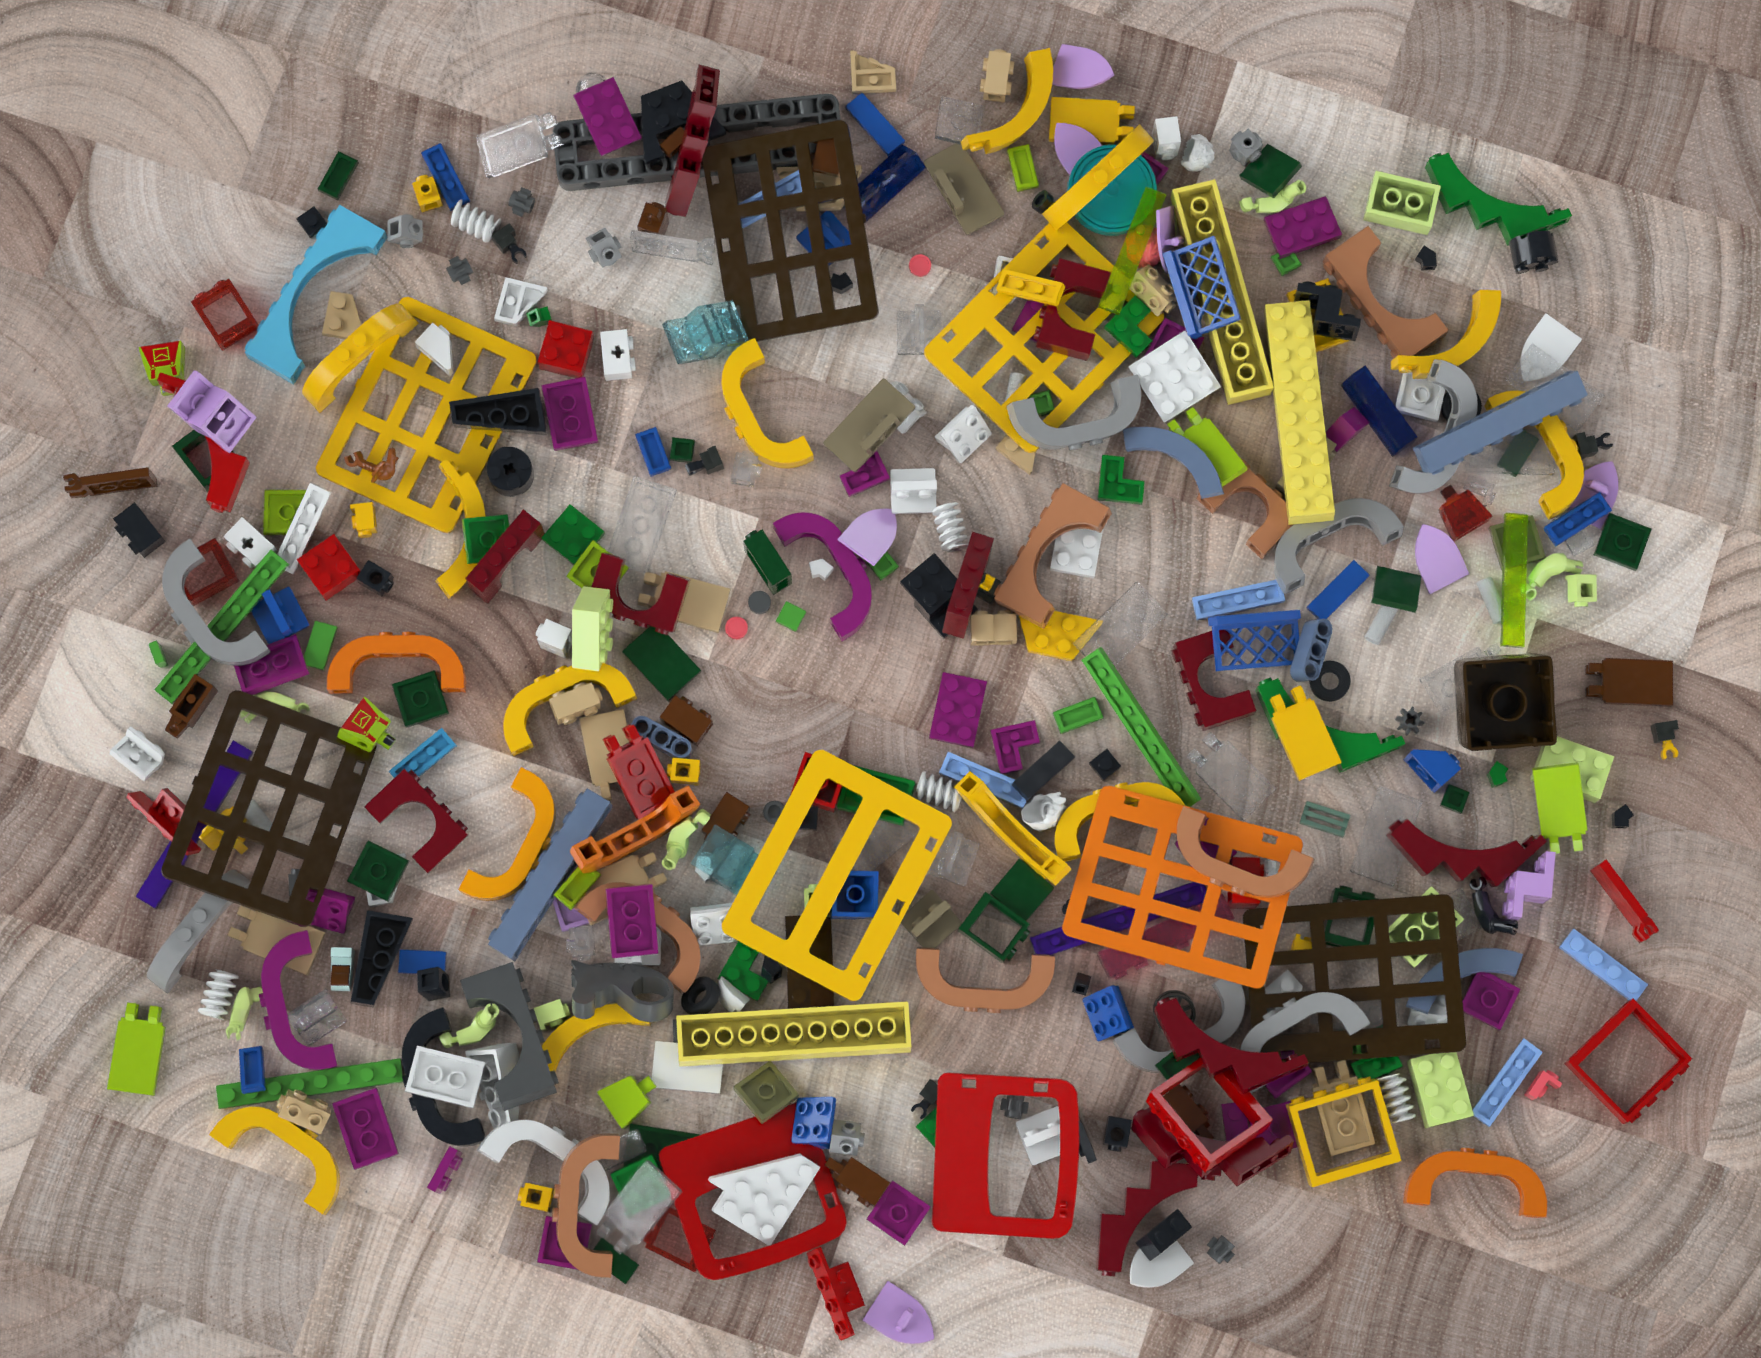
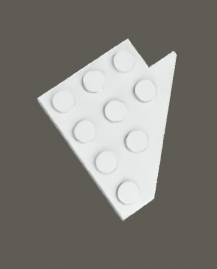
M799 1153L710 1176L708 1181L723 1190L711 1210L765 1244L771 1245L817 1174L820 1166Z

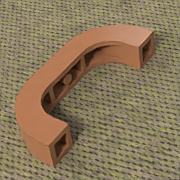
M1183 806L1177 823V841L1180 851L1186 861L1196 871L1210 878V883L1222 887L1223 884L1232 887V892L1242 896L1246 892L1258 897L1271 898L1293 891L1308 876L1315 860L1295 850H1291L1283 869L1277 874L1268 877L1254 875L1210 857L1203 851L1200 843L1201 830L1207 816Z
M612 882L598 886L586 893L575 905L574 909L590 922H595L607 907L605 888L634 885L625 882ZM653 893L656 927L671 938L677 951L676 962L666 977L672 982L676 990L681 994L686 993L699 971L701 958L699 944L691 928L679 918L680 913L671 906L666 908L661 904L662 899Z
M916 947L917 972L925 989L937 1000L951 1006L964 1007V1011L978 1012V1008H987L988 1013H1001V1009H1018L1030 1005L1044 994L1054 974L1055 955L1031 954L1030 973L1025 982L1016 988L960 987L950 984L942 977L939 970V948Z
M596 1134L576 1144L562 1163L559 1184L554 1185V1198H558L557 1208H553L552 1222H556L559 1246L567 1260L575 1268L595 1277L611 1278L613 1254L611 1251L588 1249L578 1240L577 1214L580 1176L585 1167L595 1160H619V1134Z

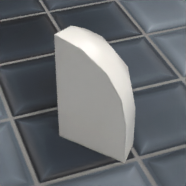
M721 976L717 983L720 988L719 1002L729 1012H740L750 999Z

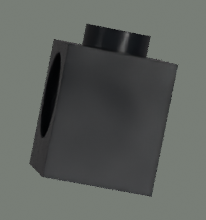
M370 560L366 562L356 578L359 584L381 597L385 592L388 593L394 585L393 575ZM375 575L383 576L379 584L371 583Z
M440 967L417 971L418 993L425 999L433 1001L450 997L449 975Z
M1114 1116L1107 1117L1103 1145L1108 1146L1107 1150L1121 1152L1122 1148L1126 1149L1128 1147L1132 1120ZM1118 1128L1123 1132L1122 1140L1115 1141L1112 1139V1129Z

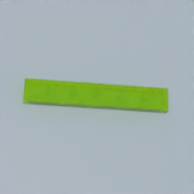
M1145 187L1098 308L1120 315L1156 224V210L1162 208L1167 194Z
M1504 514L1500 646L1525 647L1527 514Z

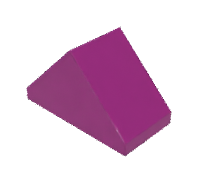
M1353 407L1342 414L1326 431V437L1337 444L1334 450L1338 452L1370 422Z

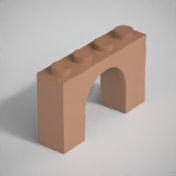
M1241 458L1247 466V471L1223 486V495L1202 499L1199 492L1196 499L1213 514L1235 493L1250 492L1258 496L1266 507L1267 517L1266 521L1247 540L1246 545L1263 559L1278 544L1282 535L1293 525H1288L1286 502L1283 500L1282 494L1276 489L1272 490L1268 487L1266 480L1258 473L1255 475L1249 469L1250 465Z

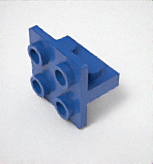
M825 211L821 215L826 249L851 245L849 231L831 211ZM806 227L796 236V239L810 253L812 252L809 230Z
M286 587L274 594L270 589L263 592L262 596L264 599L259 601L251 611L268 644L287 638L310 625L290 587Z
M1111 985L1082 999L1098 1042L1114 1035L1128 1032L1134 1028L1119 985Z
M832 1096L798 1098L791 1142L794 1144H810L820 1149H830L836 1098Z

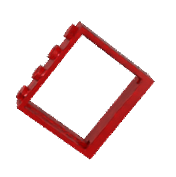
M1632 998L1564 1064L1622 1124H1625L1629 1121L1633 1123L1642 1115L1639 1111L1645 1105L1650 1107L1658 1099L1655 1095L1661 1089L1664 1092L1669 1089L1674 1083L1672 1079L1677 1074L1681 1076L1690 1067L1688 1063L1692 1058ZM1632 1013L1678 1061L1624 1113L1578 1065Z
M1199 1058L1149 1093L1146 1103L1151 1107V1112L1161 1119L1164 1128L1176 1137L1179 1146L1184 1150L1186 1149L1191 1155L1194 1164L1197 1163L1206 1173L1265 1132L1273 1119L1250 1092L1242 1093L1231 1069L1214 1076L1213 1078L1253 1125L1210 1154L1163 1097L1164 1094L1205 1067L1201 1058Z

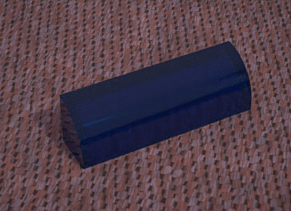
M1366 365L1341 384V387L1359 412L1370 422V427L1392 457L1416 441L1417 435Z

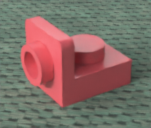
M1543 1070L1538 1072L1524 1095L1531 1100L1537 1099V1097L1541 1098L1548 1089L1546 1083L1555 1089L1560 1088L1562 1083L1558 1081L1559 1076L1555 1073Z

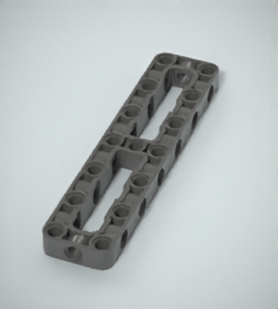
M832 94L717 105L714 117L728 132L755 130V127L772 126V128L795 126L798 123L816 121V123L821 124L841 120L838 99ZM824 105H831L833 109L825 111L822 107ZM782 109H786L789 111V114L783 116L780 115L778 112ZM642 113L631 114L641 135V141H643ZM737 114H744L746 116L743 120L735 119ZM584 119L561 121L553 128L557 177L559 185L566 191L672 180L679 151L671 159L663 153V159L648 165L644 162V155L578 162L577 148H580L579 146L595 144ZM674 131L658 136L657 139H667ZM562 132L570 133L567 138L559 137ZM809 143L810 155L811 152H816L817 144ZM795 146L770 151L773 170H777V167H798ZM792 151L794 155L788 158L783 153ZM756 154L748 155L750 160L747 162L740 161V157L731 159L734 174L759 172ZM654 165L662 166L660 171H653L651 168ZM703 166L700 168L699 178L705 177ZM611 169L618 170V173L614 176L607 174ZM717 171L710 172L711 176H718ZM566 174L574 175L572 180L563 179Z

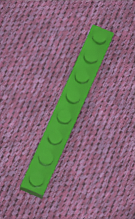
M270 550L208 624L207 627L212 634L226 642L262 599V593L271 588L290 564ZM194 642L154 690L168 702L174 704L194 674L198 675L212 658L207 656L197 643Z
M1100 647L1083 658L1082 662L1162 784L1176 793L1182 799L1185 806L1190 807L1200 801L1201 797L1104 649Z
M398 1058L265 1078V1091L243 1094L241 1091V1082L217 1085L218 1109L278 1101L281 1094L286 1095L288 1089L292 1091L295 1089L307 1094V1096L400 1083L403 1082L402 1060Z

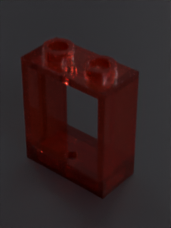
M230 279L218 281L212 289L207 292H200L191 301L222 351L257 330V321ZM231 292L247 318L218 335L202 309Z
M216 538L197 547L201 555L212 551L225 576L193 594H190L187 586L184 585L185 594L192 606L240 581Z
M666 1205L664 1209L660 1208L654 1218L657 1224L654 1230H648L643 1242L647 1243L645 1248L696 1273L697 1268L693 1257L690 1263L654 1246L668 1215L671 1214L679 1218L677 1210ZM702 1223L710 1246L717 1231Z

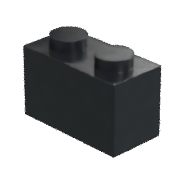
M135 502L113 518L117 523L114 528L122 538L124 536L128 537L131 541L128 546L135 555L140 553L145 558L166 542Z
M1177 1209L1135 1243L1151 1261L1189 1231L1192 1226Z

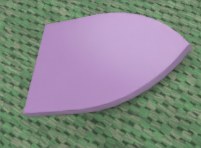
M1062 44L1053 67L1052 85L1071 89L1091 88L1109 80L1114 76V72L1107 60L1096 51Z
M1067 123L1056 124L1054 134L1055 151L1060 163L1070 175L1075 164L1084 154L1102 146V144L1090 132L1079 126Z
M1174 205L1156 210L1158 251L1166 274L1169 273L1162 253L1169 250L1174 251L1175 246L1184 243L1183 236L1175 237Z
M1612 461L1597 464L1584 472L1581 490L1566 511L1569 512L1598 492L1601 493L1612 509L1618 493V477ZM1608 514L1591 525L1601 529Z
M876 509L861 514L842 533L838 541L875 566L895 539L897 530L896 516L892 514L891 509Z
M1422 524L1416 539L1415 559L1428 593L1432 594L1468 575L1469 572L1454 541L1443 531L1430 525Z
M887 1281L862 1321L898 1342L914 1344L933 1340L932 1324L922 1305L911 1295Z

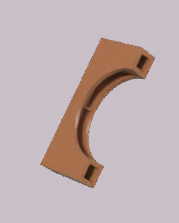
M1367 226L1328 253L1323 260V267L1329 275L1335 277L1339 289L1349 295L1352 306L1362 312L1365 323L1370 328L1373 327L1378 333L1377 338L1383 345L1386 344L1393 359L1398 355L1418 356L1444 338L1449 330L1436 313L1421 319H1406L1390 313L1375 299L1368 285L1367 265L1370 257L1379 249L1381 242L1370 227Z
M1064 483L1053 492L1052 502L1049 507H1045L1041 512L1039 524L1031 529L1028 536L1030 538L1026 546L1023 545L1019 549L1017 561L1014 565H1010L1006 572L1007 578L1003 584L998 585L994 593V599L998 605L1043 629L1055 611L1053 605L1040 594L1037 586V567L1043 552L1054 539L1071 530L1091 529L1101 533L1112 515L1109 507Z

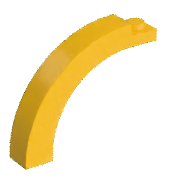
M1050 48L1029 52L1024 58L1027 72V89L1023 104L1017 115L1011 121L996 129L966 135L961 141L963 150L970 149L973 152L984 148L985 154L997 152L1016 142L1037 121L1048 102L1052 88L1053 61Z
M1480 289L1472 295V314L1469 325L1460 341L1453 348L1429 356L1398 355L1391 360V370H1399V373L1412 372L1413 379H1426L1434 359L1447 361L1457 367L1465 363L1483 347L1493 332L1500 312L1501 290Z
M445 459L439 464V469L456 490L464 508L465 518L485 517L481 494L469 472L460 476L459 473L461 471L455 462L452 461L450 463L448 459ZM463 543L462 549L454 563L435 581L448 599L453 597L466 584L465 578L477 565L467 564L465 543Z
M971 771L954 786L956 791L979 818L1041 877L1048 879L1056 886L1071 870L1069 865L1024 828L1000 803L986 784Z
M617 1003L596 1008L594 1015L589 1019H580L573 1016L553 1031L542 1045L543 1051L548 1049L552 1063L548 1064L549 1070H555L556 1072L558 1064L566 1051L578 1039L595 1029L615 1024L651 1026V1022H644L634 1018Z

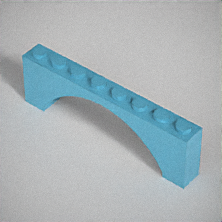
M341 205L336 210H332L326 227L319 230L316 236L317 241L313 247L310 246L306 250L304 261L301 265L298 264L296 266L290 283H286L283 286L281 297L277 302H273L269 309L270 314L266 320L260 322L257 327L256 336L254 339L251 338L245 346V354L248 359L293 385L305 368L303 361L297 356L292 334L294 309L302 290L319 271L338 260L358 254L372 253L377 255L387 239L385 230Z

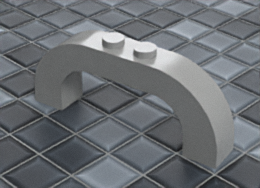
M1434 359L1427 381L1442 386L1449 393L1452 402L1451 413L1444 430L1446 432L1476 417L1477 395L1472 381L1462 369L1447 361ZM1450 463L1444 466V471L1435 475L1425 473L1422 470L1415 471L1396 465L1389 487L1410 493L1431 492L1450 480L1457 470L1459 463L1455 465Z
M1138 375L1119 378L1110 383L1114 396V407L1111 414L1104 419L1064 428L1050 427L1040 419L1034 398L1010 403L1006 406L1008 415L1017 433L1028 443L1036 447L1049 450L1069 447V451L1082 448L1084 443H1090V446L1103 443L1102 439L1109 438L1125 429L1135 418L1141 402V387Z
M1354 498L1334 504V521L1295 524L1282 535L1275 552L1274 574L1276 581L1284 595L1303 586L1305 574L1296 560L1298 552L1304 547L1350 525L1367 527L1376 535L1381 545L1384 546L1402 537L1403 524L1392 510L1377 501Z
M188 539L173 551L163 571L162 585L164 595L174 611L171 616L178 626L183 623L187 629L184 634L190 643L196 642L207 656L217 662L239 666L247 665L263 658L270 653V650L256 631L236 642L222 641L212 634L188 600L184 589L185 580L194 568L205 562L204 557L191 539Z
M235 869L228 871L221 878L247 889L250 884V880ZM204 893L160 948L149 967L147 978L168 994L182 977L179 971L186 958L233 902Z
M1220 979L1214 982L1212 986L1222 1004L1221 1017L1214 1026L1205 1030L1204 1033L1223 1043L1236 1031L1242 1021L1245 1010V996L1241 984ZM1135 1028L1113 1040L1115 1047L1128 1063L1146 1072L1160 1073L1154 1065L1172 1052V1050L1158 1052L1149 1049L1141 1041Z
M1329 992L1314 993L1298 1001L1294 997L1283 1004L1284 1009L1276 1013L1274 1009L1263 1016L1264 1021L1257 1024L1246 1035L1240 1050L1260 1052L1268 1040L1316 1013H1329L1337 1017L1349 1036L1370 1025V1022L1358 1005L1339 994ZM1263 1085V1086H1261V1087H1259V1088H1257V1089H1254V1090L1250 1091V1093H1251V1094L1254 1093L1255 1091L1259 1090L1260 1088L1264 1087L1265 1085Z

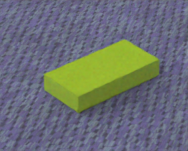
M1029 144L1008 148L1007 153L1017 192L1039 188Z
M577 867L553 896L572 910L601 874L598 871L584 874Z

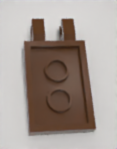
M149 467L83 476L80 478L75 473L63 475L64 481L68 482L69 485L64 486L65 492L69 493L71 498H85L88 495L96 496L158 487L157 478Z
M1605 658L1602 660V663H1588L1585 666V675H1602V686L1589 685L1585 688V697H1602L1604 704L1673 706V661Z

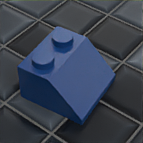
M1413 749L1403 759L1433 793L1439 790L1461 769L1459 760L1453 754L1449 755L1446 751Z
M851 871L831 908L830 919L856 920L873 918L878 910L879 871Z

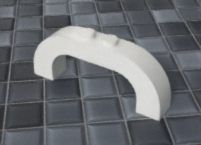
M516 1120L500 1125L492 1130L481 1142L477 1151L495 1163H499L513 1143L520 1140H528L564 1161L569 1151L579 1141L576 1139L568 1140L564 1137L566 1133L555 1126L551 1129L540 1122ZM595 1160L588 1164L581 1174L585 1182V1195L578 1206L577 1215L590 1224L597 1226L607 1209L610 1193L607 1175L599 1161Z

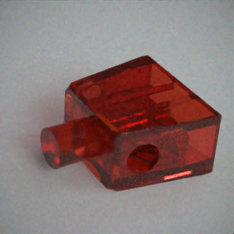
M1449 485L1440 491L1446 503L1441 505L1439 513L1450 538L1454 542L1487 523L1492 518L1491 513L1469 490L1458 495L1453 486Z

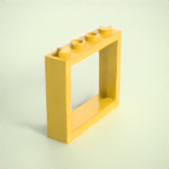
M1370 1076L1359 1078L1356 1084L1342 1083L1335 1086L1336 1090L1329 1092L1326 1089L1313 1092L1312 1097L1304 1099V1096H1298L1295 1099H1291V1103L1285 1104L1307 1181L1311 1187L1401 1161L1377 1079H1371ZM1372 1089L1389 1151L1316 1173L1298 1111Z

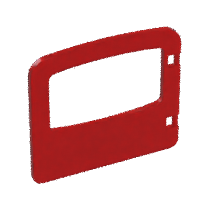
M952 1072L943 1073L939 1077L932 1224L937 1231L1049 1239L1061 1238L1069 1232L1073 1225L1076 1205L1080 1144L1078 1093L1073 1084L1058 1078ZM963 1079L976 1080V1088L963 1087ZM1035 1083L1048 1084L1047 1092L1034 1091ZM997 1095L1052 1097L1058 1101L1060 1116L1059 1180L1054 1216L1050 1219L996 1216L990 1211L988 1178L989 1143L992 1112Z
M797 1102L788 1105L763 1124L756 1117H752L667 1146L660 1151L659 1160L695 1266L699 1274L704 1278L720 1280L779 1263L834 1240L845 1230L847 1223L846 1215L837 1194L835 1183L831 1177L830 1169L825 1166L827 1161L823 1149L810 1144H794L791 1142ZM799 1153L820 1166V1169L813 1178V1182L825 1214V1221L796 1236L754 1251L721 1259L713 1257L695 1206V1200L698 1197L719 1188L708 1181L710 1176ZM831 1193L836 1206L828 1208L824 1195Z

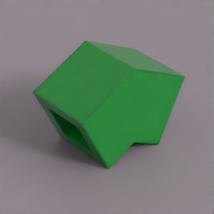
M548 306L535 308L526 313L529 324L533 327L548 325L549 320L552 321Z
M1498 761L1493 764L1487 774L1492 788L1505 784L1508 781L1505 774L1509 768Z

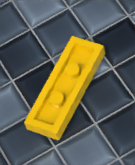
M1004 269L996 290L1002 294L1058 307L1065 285L1062 282Z

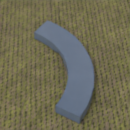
M1155 427L1123 429L1127 452L1146 450L1168 454V456L1179 461L1191 472L1196 480L1202 499L1224 494L1222 483L1212 462L1197 445L1187 438L1172 431Z
M1498 948L1473 949L1458 953L1460 977L1464 978L1478 972L1501 973L1515 977L1523 954ZM1442 961L1432 967L1418 983L1443 981ZM1438 996L1409 998L1406 1007L1428 1015L1433 1002Z

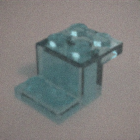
M733 300L697 306L684 318L667 320L662 324L678 365L713 359L727 347L742 345L749 341Z
M714 825L692 860L691 865L709 875L712 881L737 896L759 854L755 853L754 848L719 826Z

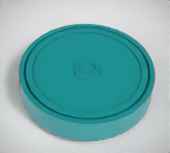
M1117 145L1100 146L1084 154L1071 171L1067 182V191ZM1139 155L1074 215L1077 221L1088 230L1105 236L1126 234L1140 226L1151 212L1157 194L1155 175L1148 162Z

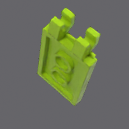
M1193 407L1186 411L1187 418L1193 426L1184 432L1175 419L1167 424L1169 431L1187 438L1206 454L1218 473L1222 487L1247 471V466L1212 421L1206 419V417L1201 419Z
M1579 763L1532 768L1541 835L1545 839H1549L1551 852L1560 853L1558 837L1572 836L1574 851H1582L1581 835L1586 834L1588 829Z
M127 1002L125 1017H121V1020H118L107 1089L155 1096L166 1029L165 1026H162L163 1023L160 1022L162 1007L150 1005L147 1021L137 1019L139 1004Z

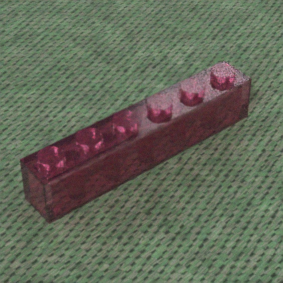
M1222 893L1215 916L1233 921L1235 918ZM1203 903L1190 910L1201 912ZM1169 918L1146 929L1142 939L1182 950L1190 946L1189 941L1193 940L1197 926ZM1105 948L1097 953L1108 979L1114 977L1115 980L1127 976V970L1134 967L1137 971L1148 966L1147 961L1151 960L1111 948Z

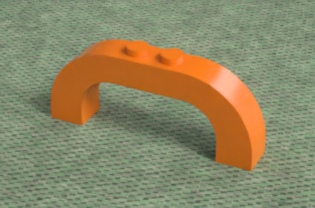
M380 632L379 635L357 638L338 651L328 670L327 691L330 694H353L354 672L362 662L370 658H429L440 666L441 689L443 693L466 692V675L456 653L443 641L431 636L416 635L415 632H402V635H393L392 632Z
M688 785L669 795L659 808L613 834L599 841H595L590 836L573 845L570 849V854L582 873L586 874L597 871L664 836L678 823L691 816L698 809L700 803Z
M1460 1148V1151H1446L1426 1158L1414 1168L1405 1186L1404 1204L1428 1206L1430 1205L1433 1182L1443 1172L1455 1171L1500 1176L1510 1180L1519 1192V1216L1547 1217L1546 1192L1537 1174L1529 1166L1517 1159L1497 1156V1151L1484 1150L1483 1154L1474 1153L1475 1149Z

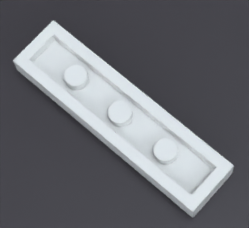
M313 483L309 484L277 555L290 564L285 571L291 574H295L299 565L296 559L304 554L332 493Z

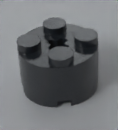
M1550 231L1530 232L1523 239H1521V236H1517L1509 241L1516 274L1526 273L1530 269H1535L1536 272L1546 271L1549 269L1548 265L1558 263L1553 233L1550 234Z
M501 447L492 454L487 463V475L491 485L503 496L514 497L521 493L523 494L533 483L534 470L528 455L518 448ZM514 469L515 473L510 472L509 475H507V470Z

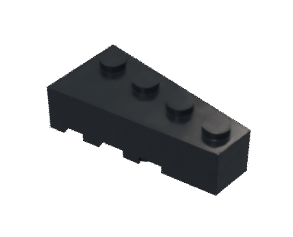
M539 388L449 402L452 423L456 428L547 435Z
M367 910L351 1004L374 1008L413 918Z

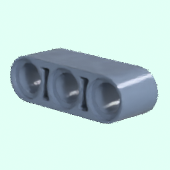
M1323 618L1309 620L1304 623L1290 668L1291 677L1296 682L1313 681L1319 677L1333 628L1329 620Z
M638 716L632 721L635 727L640 723L648 725L646 732L638 733L643 738L648 737L652 747L672 758L689 759L691 757L692 746L686 738L645 716ZM659 734H666L668 740L660 744L656 742V737ZM686 745L688 751L685 754L680 755L676 753L677 746Z

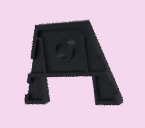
M682 80L641 96L644 162L646 165L664 158L657 139L658 136L686 126L692 91ZM714 116L709 128L708 141L726 135L725 128Z

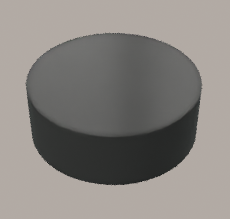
M755 591L750 595L748 605L753 613L764 614L770 609L771 599L766 592Z
M779 801L768 802L763 809L765 820L770 824H775L785 806Z

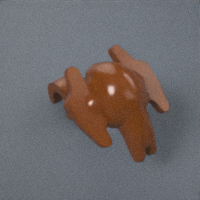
M393 447L388 450L387 460L379 462L377 465L364 460L361 451L353 453L355 461L351 455L344 457L345 463L348 466H359L372 472V483H375L377 479L383 481L390 480L395 474V464L399 459L396 457V450Z

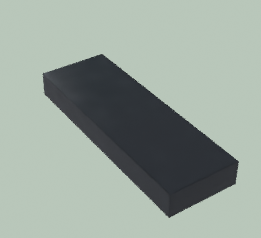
M1058 741L1011 785L1028 801L1066 767L1075 756L1061 741Z

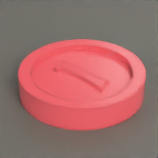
M915 255L909 262V270L913 275L923 277L930 272L931 261L925 255Z
M732 617L726 622L725 631L730 638L741 639L747 634L748 625L743 618Z

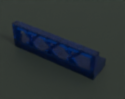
M902 144L858 184L866 222L926 168L917 152ZM904 153L906 154L902 159L898 160Z

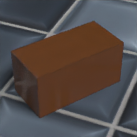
M681 127L660 144L662 151L670 159L680 150L684 130Z

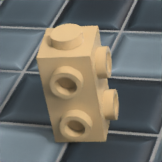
M996 49L989 51L988 58H984L982 71H987L986 79L981 78L980 92H984L983 100L1005 102L1006 95H1010L1012 82H1008V74L1013 75L1014 61H1010L1011 53Z
M1149 264L1137 271L1126 285L1157 317L1164 312L1168 314L1177 305L1175 303L1177 299L1173 286L1167 283L1159 275L1158 271Z
M582 682L566 693L564 690L556 692L552 695L553 698L549 699V703L558 725L562 723L568 725L575 722L579 716L585 715V717L597 713V709H600V701L603 698L599 688H594L592 682L588 684Z
M288 1089L285 1096L281 1094L276 1108H279L278 1117L318 1134L322 1133L331 1115V1107L328 1106L327 1102L321 1099H310L307 1097V1094L296 1089L294 1091Z

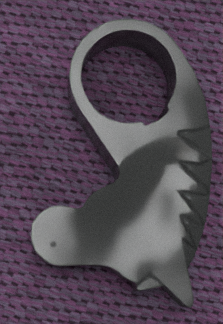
M571 960L573 967L571 969L572 987L575 988L572 994V1013L575 1017L589 1019L594 1015L596 1008H600L611 1001L617 1003L634 1018L644 1022L660 1021L671 1014L673 1010L674 987L672 982L660 972L636 964L597 963L588 965ZM641 993H654L664 998L655 1002H646L635 996Z

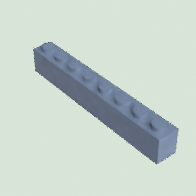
M1567 371L1413 447L1422 471L1435 475L1444 471V466L1450 463L1455 465L1464 461V456L1470 453L1471 455L1484 451V446L1499 444L1504 441L1503 437L1509 434L1511 436L1523 432V427L1529 424L1534 426L1543 422L1542 418L1547 415L1552 417L1563 412L1562 408L1568 405L1573 407L1580 404L1582 398L1588 396L1578 371Z
M588 788L584 793L581 792L575 801L577 805L572 812L569 811L563 819V827L560 831L554 833L550 841L552 843L547 851L544 850L538 859L539 865L535 870L532 869L529 872L523 890L519 889L513 899L515 902L511 909L505 910L501 917L502 923L498 929L495 928L488 938L490 940L488 945L514 962L556 897L553 895L568 879L577 865L570 854L571 847L590 836L594 838L613 808L610 801Z

